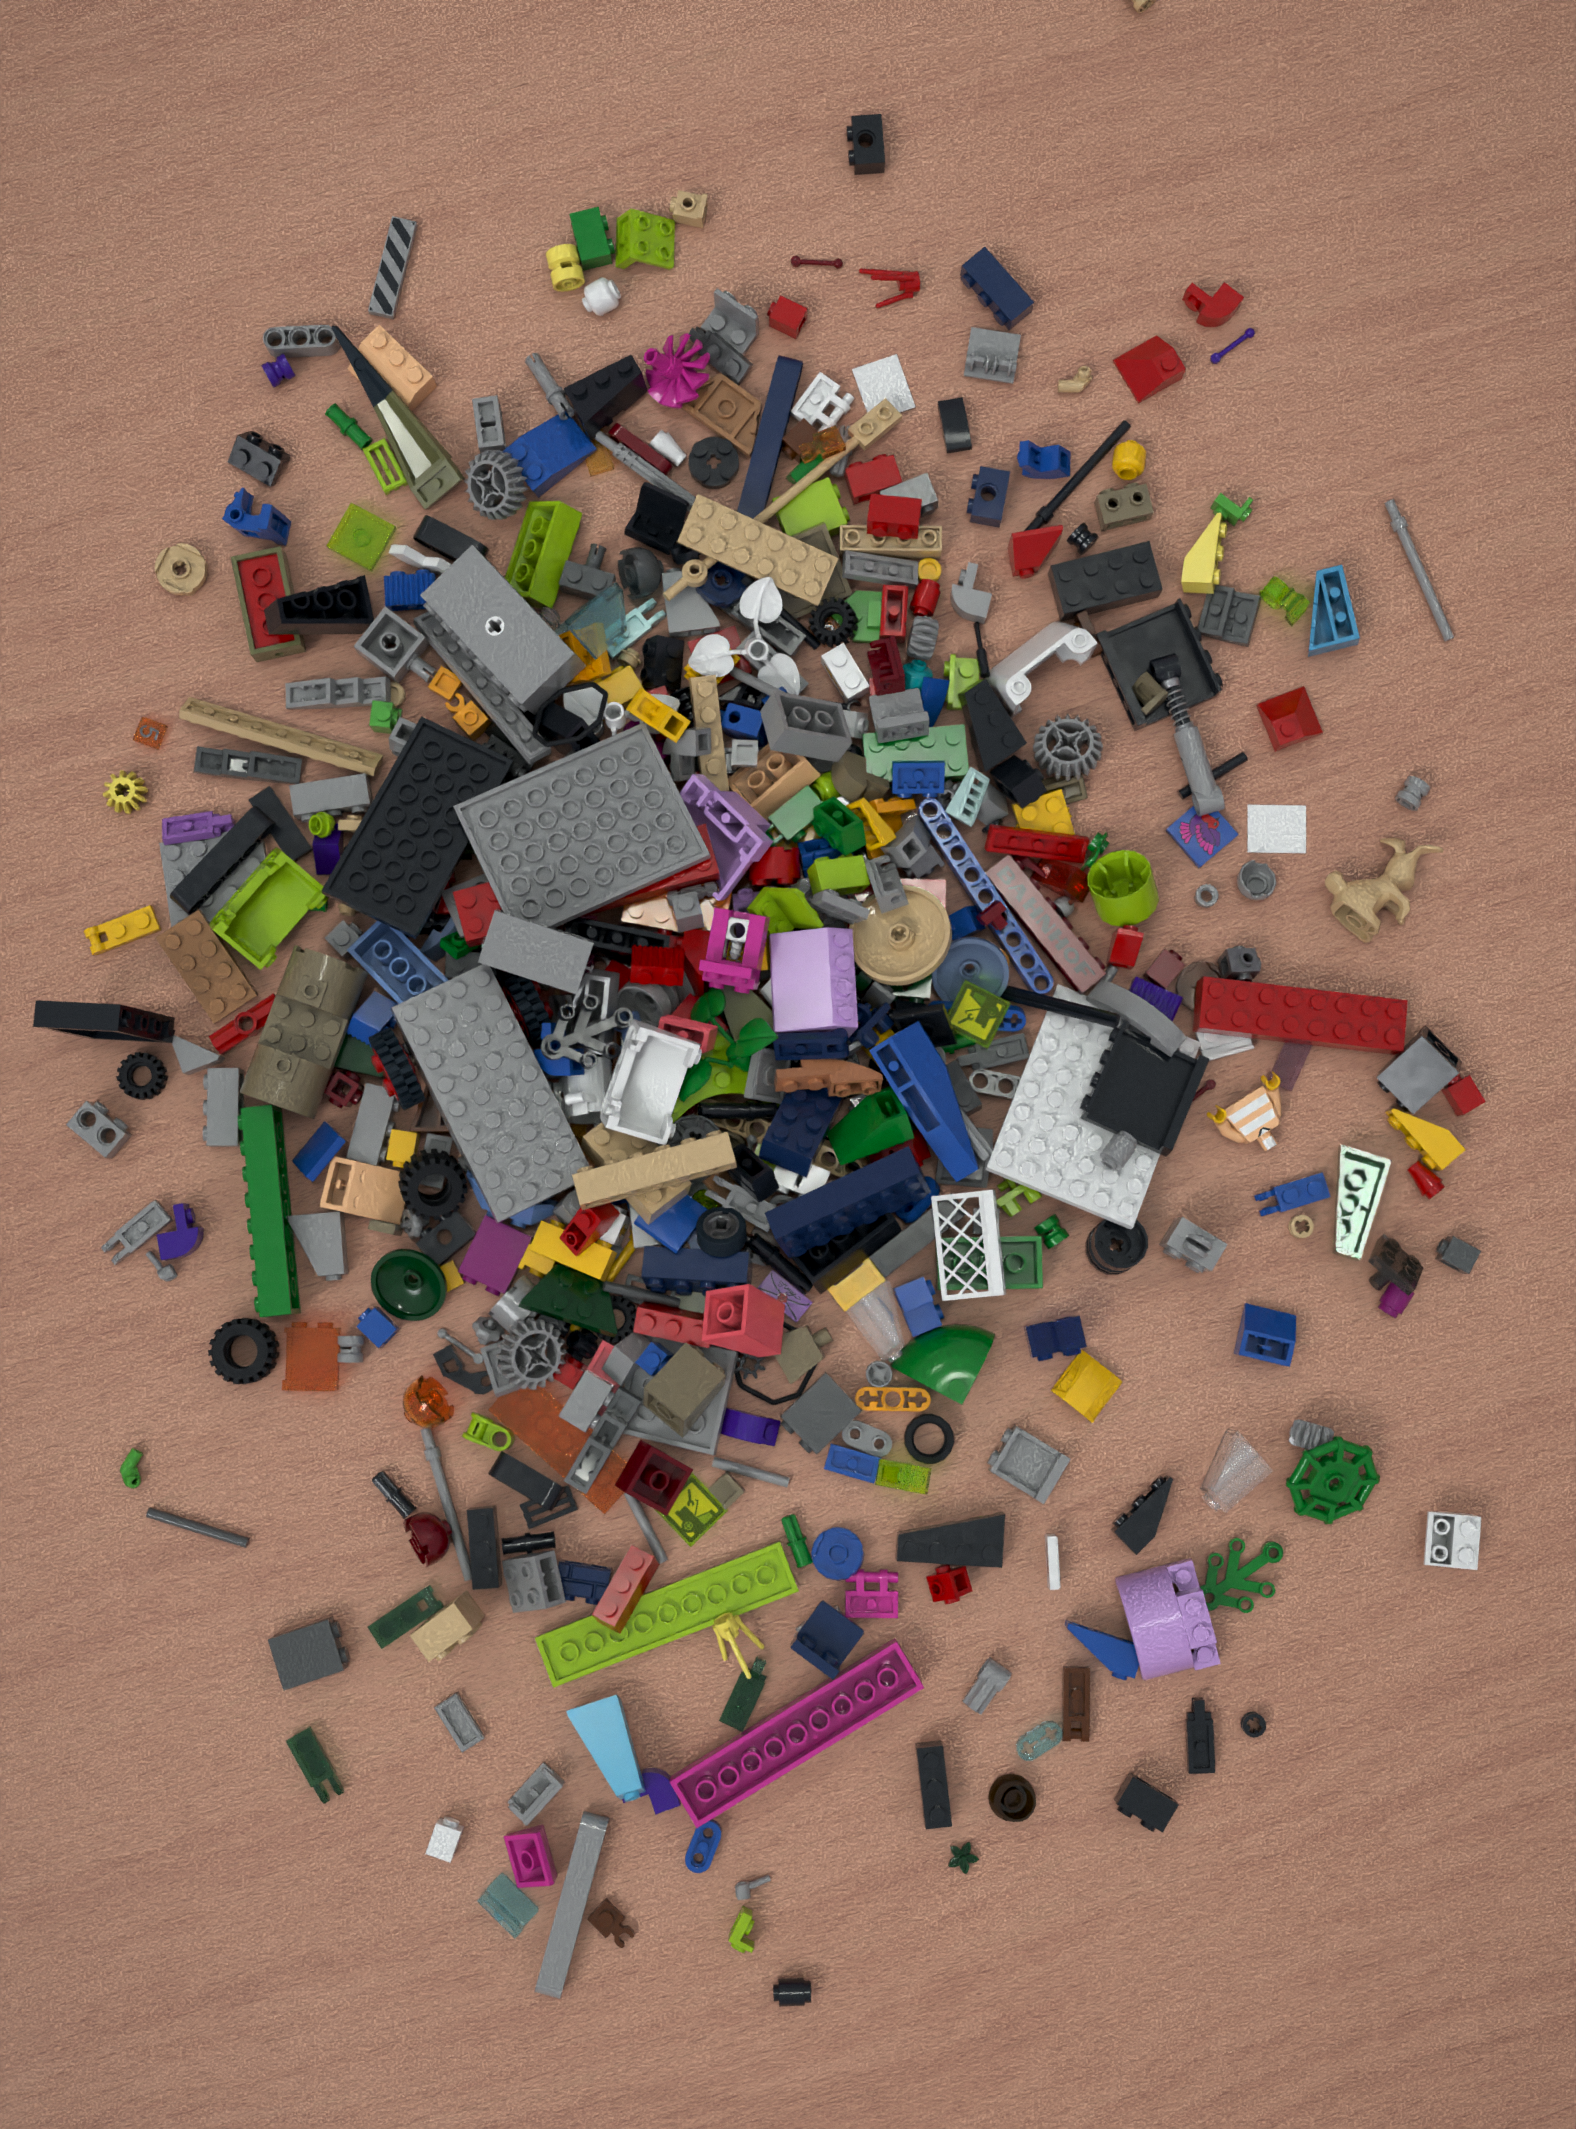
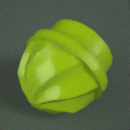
M318 812L316 815H312L309 820L311 833L320 838L331 835L332 831L335 830L336 822L333 816L326 812Z

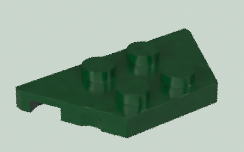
M556 1264L520 1301L518 1306L613 1338L617 1335V1326L609 1292L603 1291L604 1281Z

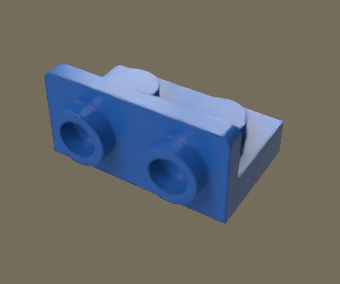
M892 761V794H897V797L908 798L912 797V794H922L923 797H937L938 793H944L945 762Z

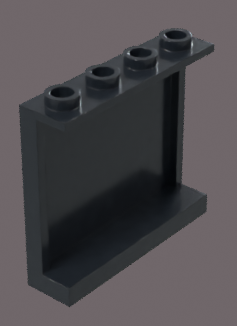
M1181 598L1177 599L1175 604L1109 632L1104 630L1096 634L1103 649L1100 656L1134 732L1172 716L1169 713L1170 707L1166 706L1168 703L1166 700L1157 709L1145 715L1141 710L1144 705L1134 694L1132 686L1137 679L1146 671L1151 675L1149 660L1173 653L1177 655L1182 676L1179 678L1181 684L1179 688L1183 689L1181 694L1185 696L1183 700L1187 702L1185 704L1186 708H1191L1217 697L1222 691V680L1218 673H1214L1210 665L1212 664L1211 655L1208 650L1203 649L1200 642L1202 641L1201 633L1197 627H1193L1190 620L1192 618L1191 611L1187 604L1183 605Z
M1123 1021L1119 1028H1113L1108 1041L1112 1042L1110 1049H1104L1099 1063L1102 1064V1068L1099 1073L1095 1071L1089 1086L1093 1087L1090 1096L1086 1094L1082 1100L1080 1109L1083 1110L1080 1118L1114 1134L1125 1131L1137 1140V1144L1167 1157L1174 1148L1209 1058L1199 1055L1195 1059L1179 1051H1176L1170 1057L1152 1045L1150 1038L1125 1028L1127 1022Z

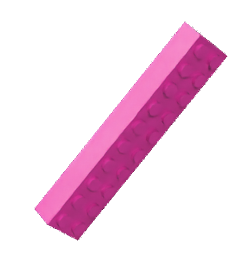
M894 1638L840 1671L834 1680L831 1678L827 1679L676 1772L670 1777L669 1782L694 1825L698 1828L924 1688L923 1683L898 1641Z

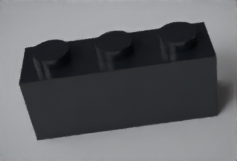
M497 1506L471 1507L467 1510L472 1589L499 1588L502 1585Z
M942 1741L915 1743L925 1828L952 1827Z

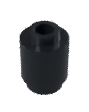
M804 1978L778 1979V1984H773L774 2001H779V2007L805 2006V2003H811L810 1980H804Z

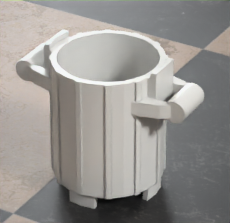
M604 1054L603 1057H597L598 1062L592 1069H584V1075L562 1076L565 1117L568 1123L594 1124V1127L602 1122L600 1111L613 1074L612 1062ZM585 1057V1062L592 1065V1059Z

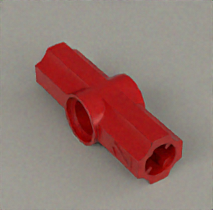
M274 993L246 1012L239 1013L234 1020L209 1036L213 1046L220 1055H224L249 1037L256 1036L264 1028L276 996ZM247 1018H252L253 1027L248 1031H244L242 1027L243 1021Z

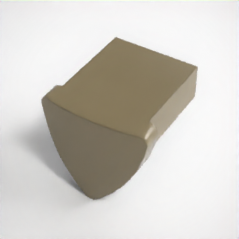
M1147 671L1132 686L1135 696L1144 705L1141 710L1145 715L1157 709L1168 696V692Z

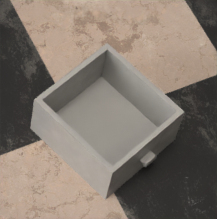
M496 909L478 963L577 995L585 969L592 973L594 965H591V967L586 966L594 942L591 939L557 928L550 929L505 914L502 910Z

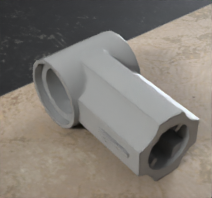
M989 1657L980 1668L976 1681L962 1701L981 1715L994 1695L1004 1688L1012 1673Z

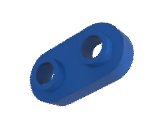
M925 1177L932 1193L927 1194L920 1201H912L903 1205L900 1210L895 1212L903 1222L912 1223L916 1221L932 1204L931 1196L939 1195L940 1186L932 1177Z
M711 1819L694 1831L685 1856L687 1868L694 1873L705 1872L713 1860L721 1839V1827L715 1820ZM706 1828H710L713 1830V1835L705 1836L703 1831ZM700 1853L704 1858L698 1862L694 1859V1855Z

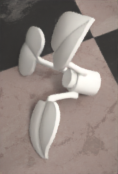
M771 577L761 578L746 588L739 602L742 616L749 619L754 618L755 638L749 639L744 649L730 650V644L723 636L718 634L707 635L695 646L688 664L702 675L722 677L732 671L734 667L731 655L747 654L748 657L754 660H763L765 664L758 671V679L778 689L783 686L788 693L799 695L800 676L795 662L783 653H776L771 657L770 661L767 660L769 649L767 643L761 640L758 620L763 623H770L777 619L782 611V598Z
M594 688L564 693V707L566 710L583 718L588 726H590L597 720L603 695ZM651 694L665 705L678 711L680 705L678 699L668 695ZM606 702L602 720L605 718L606 725L611 729L612 736L616 735L617 730L625 725L626 718L634 722L640 721V724L644 723L636 716L630 714L629 711H624L621 704ZM645 723L650 734H660Z

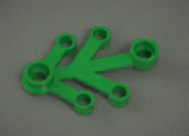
M1234 1537L1228 1542L1230 1551L1225 1579L1217 1585L1218 1569L1223 1566L1224 1559L1216 1552H1212L1207 1556L1208 1570L1206 1581L1200 1588L1203 1590L1204 1597L1207 1593L1213 1594V1600L1206 1602L1208 1611L1223 1605L1238 1608L1243 1613L1251 1612L1254 1608V1602L1249 1597L1235 1598L1223 1595L1231 1588L1259 1593L1265 1598H1271L1275 1594V1586L1268 1581L1260 1583L1244 1579L1268 1562H1279L1283 1557L1281 1545L1274 1541L1264 1543L1261 1547V1554L1238 1569L1240 1554L1245 1550V1543L1242 1539ZM1235 1541L1241 1543V1547L1237 1551L1232 1548V1544ZM1276 1548L1277 1555L1273 1558L1270 1557L1269 1550ZM1213 1556H1218L1220 1559L1217 1565L1211 1564ZM1265 1585H1270L1271 1587L1269 1594H1264L1262 1591ZM1243 1600H1248L1250 1603L1247 1609L1241 1608Z

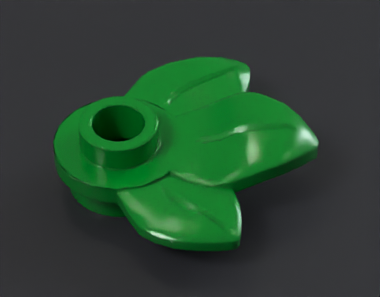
M1098 832L1087 847L1092 853L1077 873L1081 874L1087 867L1091 868L1098 856L1104 852L1109 844L1106 841L1108 837L1107 832L1104 835Z

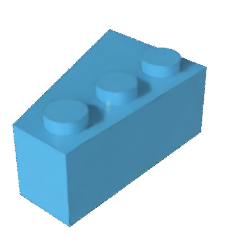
M1342 565L1316 572L1308 657L1355 646L1359 643L1360 637Z

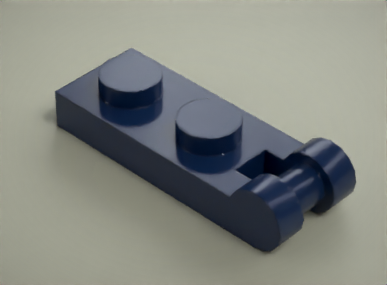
M837 1028L832 1032L777 1033L779 1038L773 1041L775 1060L840 1059L849 1055V1046L846 1043L848 1034L843 1028Z

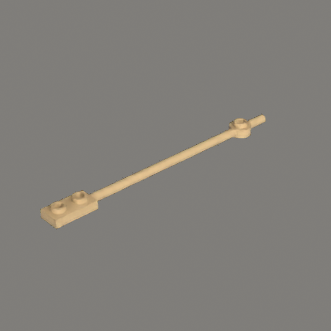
M886 398L848 428V435L851 437L848 441L753 519L765 523L856 446L859 445L864 451L902 421V414ZM709 557L702 561L696 559L687 561L682 568V578L663 593L664 598L670 601L687 586L700 587L705 584L708 578V569L717 561ZM692 569L699 570L696 574H692L690 571Z

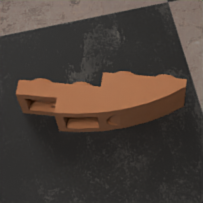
M807 1059L800 1060L798 1068L776 1069L774 1086L775 1092L784 1091L790 1093L796 1090H819L827 1087L829 1096L846 1097L851 1094L862 1093L864 1095H871L881 1091L883 1075L868 1067L844 1060Z

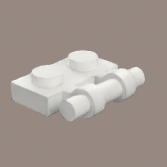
M819 372L792 408L790 415L798 421L805 418L812 426L816 421L822 426L818 432L825 439L829 432H833L836 429V423L843 414L846 415L850 410V404L854 397L850 393H846L842 399L839 398L837 393L840 390V385ZM831 404L835 409L828 417L823 412Z

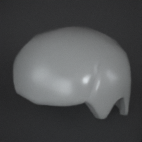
M1250 860L1244 864L1237 876V887L1240 893L1251 900H1264L1268 898L1276 886L1274 872L1266 863H1257L1255 860Z

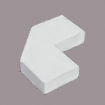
M394 544L391 545L389 554L401 561L422 570H430L431 573L439 576L452 565L439 557H426L407 545Z

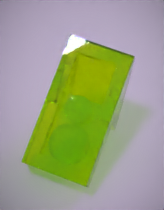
M879 1459L875 1485L928 1494L932 1468L913 1465L908 1462Z

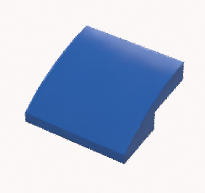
M686 1195L651 1224L648 1225L640 1215L636 1218L634 1224L671 1251L677 1253L696 1229L698 1218L708 1209Z

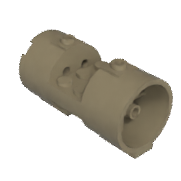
M294 946L239 1093L315 1119L369 973L358 967L353 968L346 962L307 948L304 951L301 947Z

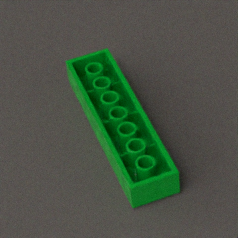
M275 1105L241 1108V1114L238 1115L237 1120L239 1130H243L240 1151L241 1155L245 1156L246 1166L242 1168L244 1182L248 1184V1192H245V1205L247 1208H250L251 1218L247 1219V1229L253 1238V1244L250 1245L249 1252L251 1260H255V1270L252 1271L253 1286H257L258 1297L254 1298L256 1313L259 1312L260 1317L301 1314L294 1232L288 1222V1216H292L282 1108Z

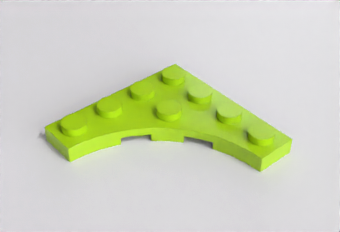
M717 1031L714 1049L701 1054V1058L712 1057L728 1061L726 1050L731 1044ZM710 1063L712 1073L708 1082L699 1091L690 1095L684 1102L680 1100L679 1096L677 1097L671 1115L673 1123L689 1108L706 1098L727 1093L744 1095L748 1072L741 1071L735 1065L730 1069L725 1065ZM761 1101L762 1103H773V1102Z

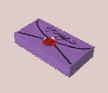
M774 1270L769 1273L757 1288L785 1304L784 1313L795 1322L800 1319L813 1303Z

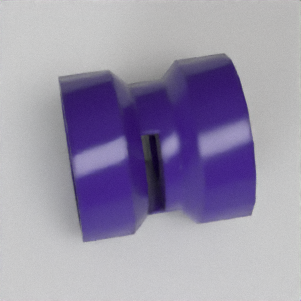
M284 354L279 355L276 358V362H266L261 365L273 388L280 385L283 378L290 380L295 377Z

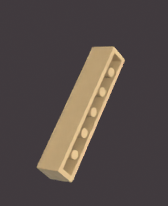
M721 1130L713 1131L706 1134V1138L703 1139L688 1138L680 1142L681 1145L674 1147L662 1145L655 1148V1152L644 1154V1152H637L629 1155L627 1160L619 1161L618 1159H612L604 1162L603 1166L593 1169L592 1166L578 1169L576 1174H572L581 1209L593 1208L737 1168L728 1132L722 1133Z

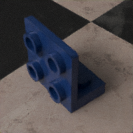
M822 1600L791 1641L790 1648L834 1680L840 1672V1665L862 1637L864 1630Z

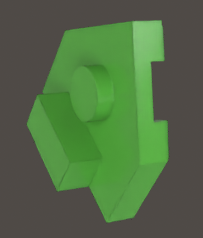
M856 590L844 601L851 606L858 618V623H856L858 630H853L855 634L853 639L849 637L853 642L871 643L872 641L879 640L882 592ZM833 614L830 616L839 626L842 625L843 619L841 615Z

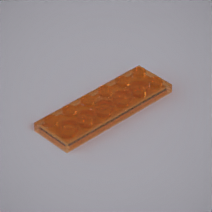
M538 1385L536 1390H531L527 1386L526 1389H519L500 1396L488 1409L564 1479L592 1434L590 1429L584 1432L559 1417L564 1406ZM613 1450L588 1493L584 1494L579 1491L604 1514L624 1493L615 1486V1483L627 1462Z

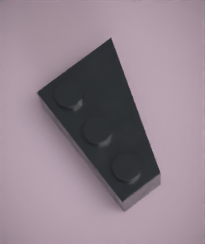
M986 679L976 681L958 694L965 722L968 725L979 772L988 771L1027 744Z

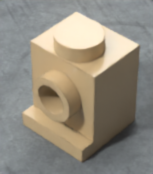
M678 190L677 197L672 196L669 209V212L673 213L675 223L703 228L708 209V194L698 195Z

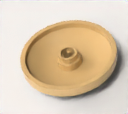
M902 885L909 903L908 905L885 913H881L875 894L871 895L862 903L863 907L870 909L868 918L858 923L854 922L853 925L850 924L849 929L853 930L854 961L865 975L879 983L898 986L920 981L933 973L941 965L950 949L952 927L944 906L933 894L914 886Z

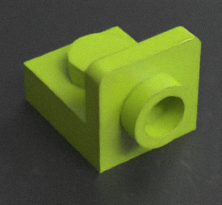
M742 1906L728 1934V1941L731 1942V1946L735 1950L745 1953V1951L752 1953L755 1948L754 1941L743 1935H749L755 1921L752 1920V1910L745 1906Z

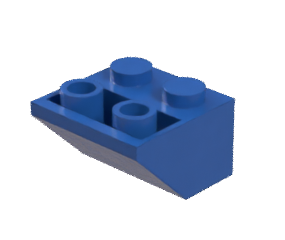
M1245 1303L1233 1354L1290 1367L1296 1342V1315Z

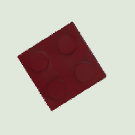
M640 1439L615 1486L667 1516L693 1469Z

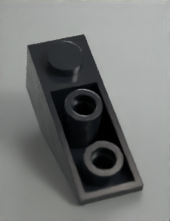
M1168 1475L1164 1478L1159 1476L1150 1485L1152 1490L1146 1496L1143 1494L1138 1496L1131 1504L1133 1508L1127 1514L1123 1512L1113 1521L1115 1526L1111 1530L1136 1555L1156 1535L1173 1481Z

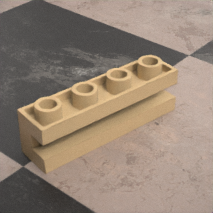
M840 525L839 559H843L845 550L899 559H940L942 553V526H919L918 539L903 540L899 537H877L873 534H867V525Z

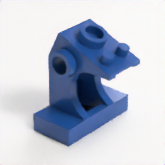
M245 488L235 492V499L227 506L222 519L243 536L272 540L277 545L286 546L291 521L270 504H263L261 514L252 516L251 508L254 496L247 492Z

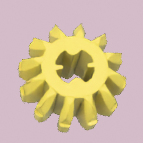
M120 770L119 778L111 774L110 777L113 782L104 783V786L109 789L103 792V796L109 798L106 804L109 807H114V811L117 813L122 812L124 809L126 814H131L132 807L137 811L141 809L138 805L139 801L147 802V799L141 796L148 792V789L142 786L145 781L141 777L137 778V774L133 771L127 775L124 770ZM125 788H127V792H129V794L126 797L123 796L124 793L122 792Z

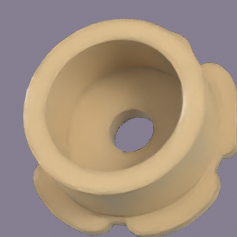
M631 648L620 650L621 653L617 661L622 666L627 667L630 665L634 671L637 665H641L638 652Z

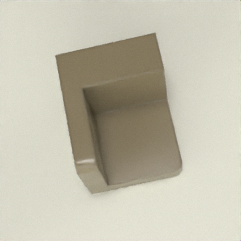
M728 1471L708 1488L725 1510L745 1492V1489Z

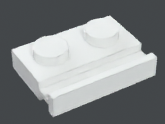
M1195 1032L1197 1041L1201 1042L1200 1052L1202 1056L1209 1058V1061L1254 1049L1251 1038Z

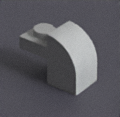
M968 562L967 570L961 569L958 584L963 586L952 584L950 593L951 604L960 617L984 624L992 594L972 589L978 564Z
M687 728L677 743L666 738L662 754L671 755L670 770L673 781L689 780L692 774H695L694 756L711 754V728Z

